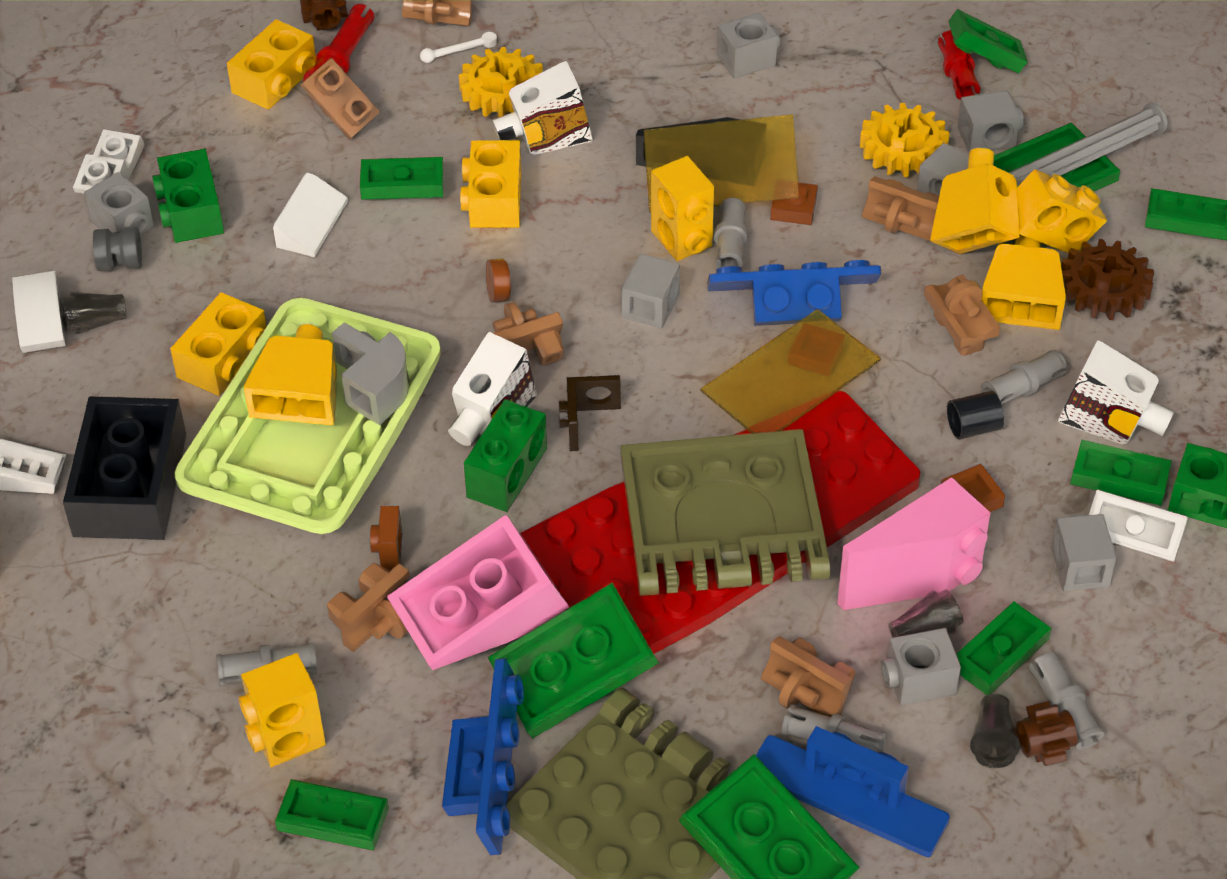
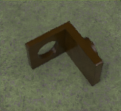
M620 375L566 377L567 401H559L560 428L569 427L570 451H579L577 411L621 409ZM594 387H604L611 392L604 399H592L586 395V392Z

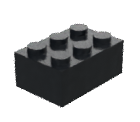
M88 397L63 500L73 537L165 540L176 487L175 470L182 458L186 439V430L179 399Z

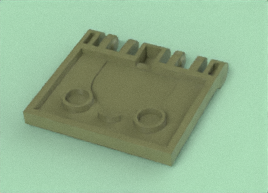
M803 429L620 445L639 596L659 594L656 564L663 563L667 593L678 592L680 583L675 562L692 561V579L696 591L708 590L705 559L714 560V572L718 589L752 585L749 555H757L761 585L773 584L774 564L771 561V553L786 552L787 574L791 582H798L803 579L800 551L804 550L809 580L830 578L829 556Z
M622 687L617 689L605 701L600 712L507 801V808L510 814V828L577 879H710L720 869V866L683 827L679 819L687 810L727 777L731 765L722 757L716 758L709 765L713 758V751L687 732H682L675 738L678 728L670 720L660 723L650 733L644 745L640 743L636 738L652 721L654 709L646 703L639 705V698Z

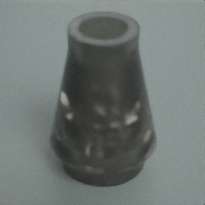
M71 292L70 296L60 298L62 322L66 332L76 331L77 334L117 320L126 319L127 316L123 294L108 295Z
M947 589L939 593L932 590L898 619L888 623V627L893 638L946 628L949 635L956 632L955 627L963 624L964 619L959 605Z
M989 694L983 697L980 702V712L971 738L970 748L981 765L988 768H1003L1015 760L1021 745L1010 712V701L1001 694Z

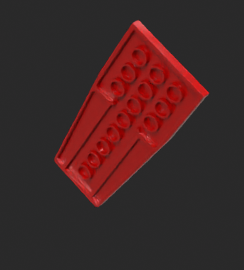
M835 391L734 434L741 435L803 429L827 548L919 487L921 474L919 468L844 391ZM624 481L520 533L569 605V608L613 583L654 654L711 624L771 585H761L757 555H749L752 574L751 586L718 589L714 572V560L705 559L708 590L696 591L692 579V561L675 562L680 583L677 593L666 592L663 563L656 564L659 594L639 596ZM804 550L800 551L802 564L806 562ZM786 552L770 554L771 561L774 564L773 583L787 574Z

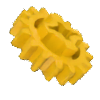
M501 47L499 52L494 53L490 49H485L484 57L474 54L471 56L472 64L463 63L462 74H459V88L462 101L469 102L471 111L482 108L483 116L485 117L490 115L491 112H497L498 117L505 116V113H513L509 91L511 88L542 73L543 65L542 63H535V58L532 54L523 58L521 49L518 48L513 53H507L506 47Z
M900 103L899 109L896 110L888 104L884 105L883 114L873 110L870 120L863 121L859 144L860 148L863 149V158L873 159L872 167L874 169L882 166L887 167V175H892L895 170L901 171L903 177H908L911 170H915L919 174L920 165L943 143L948 145L949 131H945L946 122L944 120L935 121L936 112L934 111L926 114L921 113V105L915 106L914 109H908L905 103Z

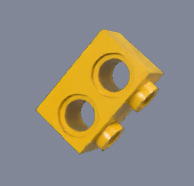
M275 19L227 62L231 92L267 110L272 108L303 79L304 74L309 68L316 65L313 35Z
M520 140L471 141L470 157H463L462 159L463 182L469 183L468 186H461L460 192L461 211H469L470 228H520L522 178Z
M688 155L651 170V232L676 261L701 253L705 249L712 247L714 185Z
M1034 169L1017 187L1019 234L1066 253L1071 248L1079 251L1082 242H1087L1108 221L1099 207L1101 203L1100 198L1093 190L1084 185L1081 187L1072 185L1058 174L1051 176Z
M220 292L170 348L176 378L221 396L266 329L264 310Z
M298 652L241 674L245 695L238 697V702L247 722L244 725V729L254 753L263 750L270 767L326 746L316 689Z

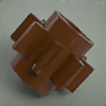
M300 0L303 22L309 23L312 21L317 31L337 28L341 17H348L346 0Z
M1049 701L1026 706L1028 717L1018 721L1016 724L1017 739L1023 754L1027 758L1035 756L1036 762H1043L1044 767L1067 761L1065 750L1076 746L1078 740L1076 726L1068 710L1058 711V706L1051 705Z

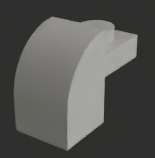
M344 322L332 332L336 363L347 369L342 374L345 403L376 424L381 425L403 404L408 394L409 383L404 347L401 341L391 332L377 342L369 333L360 332Z

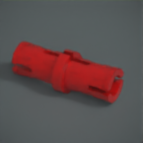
M951 30L942 33L943 38L939 37L937 43L944 57L943 70L945 75L951 78L957 99L961 100V97L974 96V91L979 94L981 88L974 74L975 62L972 55L962 51L955 45Z

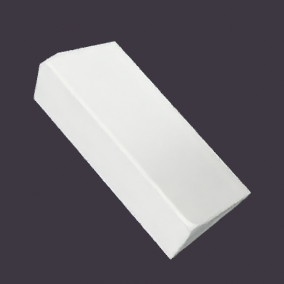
M307 172L274 224L276 248L315 257L348 203V198L317 176Z
M1100 490L1096 491L1089 515H1104L1113 544L1172 562L1175 560L1188 517Z

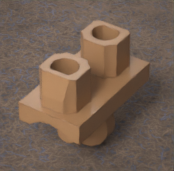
M403 0L402 17L425 20L427 24L433 25L437 22L469 26L472 22V0Z
M332 58L300 85L322 109V112L334 122L349 140L380 113Z
M874 176L869 182L868 198L862 217L885 225L887 232L894 234L897 230L930 241L939 195L930 192L923 193L903 186L901 182L892 179L885 180Z
M964 274L956 276L944 285L937 286L931 284L925 286L924 297L933 308L934 317L941 326H945L953 337L954 346L960 355L966 356L983 350L985 340L999 336L1000 326L981 300L983 295L982 289L975 281L967 280Z
M514 302L504 305L505 318L492 323L495 331L493 334L519 345L527 351L534 349L541 365H549L562 359L564 349L560 333L563 321L559 312L537 319L534 309L520 312Z
M373 562L362 572L358 579L359 588L365 593L363 596L356 600L346 592H339L328 602L329 619L341 629L342 641L345 647L354 652L372 635L376 639H381L388 632L396 638H402L408 633L387 596L407 583L406 580L410 577L409 570L398 564L389 571Z
M781 636L774 639L770 645V658L762 672L761 680L781 691L779 704L788 709L791 704L796 705L800 702L822 715L832 717L835 713L841 715L854 680L855 670L841 661L828 665L816 657L817 652L814 645L800 637L792 642Z

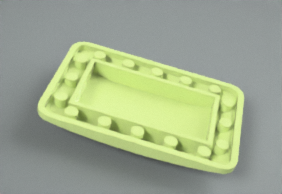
M295 298L283 303L178 463L175 470L177 486L181 491L189 495L318 534L332 533L339 529L350 516L379 471L414 410L439 361L441 348L438 339L424 331L311 299ZM345 322L360 332L369 333L377 342L391 332L401 341L404 347L409 383L408 394L403 404L381 425L376 424L346 405L342 374L347 369L336 363L337 389L334 426L249 418L244 385L268 339L275 335L295 337L297 328L300 325L311 324L323 332L322 340H329L334 344L332 332Z

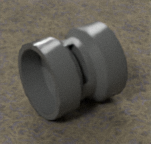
M124 227L120 232L113 233L109 229H96L93 231V254L97 271L112 270L117 265H123L127 269L141 268L142 247L138 227Z

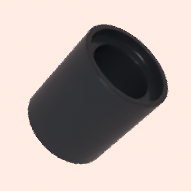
M993 390L949 400L947 403L949 426L954 437L958 440L1001 430L1004 426L1003 408L998 395Z

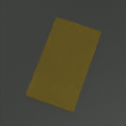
M793 114L644 130L649 213H651V170L687 155L714 185V207L720 204L723 205L722 201L727 198H737L744 203L799 198Z
M816 309L703 386L700 391L751 434L782 431L879 363L881 358L820 310Z

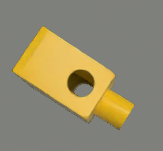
M971 149L969 151L968 169L946 175L942 181L930 241L958 254L1019 238L1017 181L1014 175L994 166V152L990 149Z
M1023 235L1016 238L1015 245L1002 243L997 246L982 287L983 295L981 298L997 323L1060 330L1066 294L1060 256L1056 250L1040 248V242Z
M303 324L297 328L295 337L275 335L268 339L244 385L249 418L334 426L337 389V365L334 344L329 340H322L323 332L318 327L311 324Z

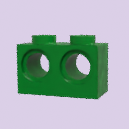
M206 148L157 157L160 174L152 176L157 200H166V202L158 203L163 228L172 227L175 243L224 234L219 202Z
M508 400L503 401L463 463L467 498L505 512L509 511L547 450L546 413Z
M1187 442L1167 511L1227 528V453Z

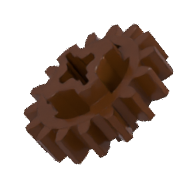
M1099 239L1096 247H1092L1088 242L1084 241L1081 244L1080 251L1071 248L1068 252V258L1062 259L1061 262L1066 294L1065 301L1076 300L1075 310L1078 312L1085 308L1091 309L1090 315L1092 318H1096L1099 312L1106 313L1109 320H1114L1115 312H1120L1128 318L1131 316L1132 307L1142 310L1145 300H1150L1154 284L1152 282L1154 270L1147 268L1149 261L1147 257L1135 258L1137 252L1135 247L1127 251L1122 250L1121 241H1116L1113 246H1106L1105 241Z

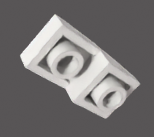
M103 129L94 154L85 155L73 186L74 192L84 194L86 190L116 172H119L128 180L145 145L140 135Z
M56 271L13 277L15 315L19 345L22 353L66 346Z

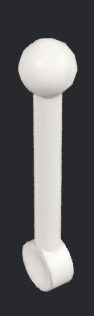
M486 32L479 39L436 50L425 48L420 52V59L424 63H431L436 57L479 46L492 48L497 45V35L493 32Z

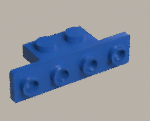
M867 260L848 261L844 263V267L827 268V263L810 262L801 265V269L785 270L784 265L769 264L760 266L759 271L742 272L741 267L727 266L716 269V274H709L707 288L710 292L752 289L754 326L840 322L842 319L840 285L877 283L881 276V266H870Z
M506 658L495 659L489 716L455 719L452 721L442 807L448 816L477 814L476 833L490 855H501L503 836H507L510 832L507 796L508 791H513L515 786V772L511 762L512 749L519 744L520 734L516 712L517 705H521L524 700L522 679L519 675L514 674Z
M815 726L807 740L806 750L773 735H769L756 754L761 762L796 799L922 856H932L949 824L950 815L947 812L905 794L909 766L900 763L888 753L875 752L854 743L842 733L829 732Z

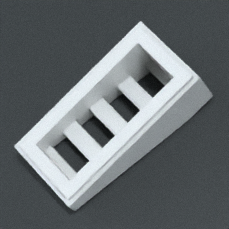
M0 439V490L54 494L66 455ZM3 464H12L11 468L3 467ZM22 465L30 466L28 473L20 471ZM39 467H49L46 477L37 475Z

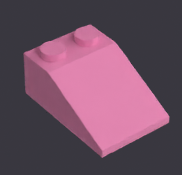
M952 477L843 546L837 604L843 610L946 594L960 584L967 585L977 578L983 568L982 560L985 543L988 538L987 531L990 512Z
M507 515L488 526L387 596L432 670L519 639L569 608V605Z

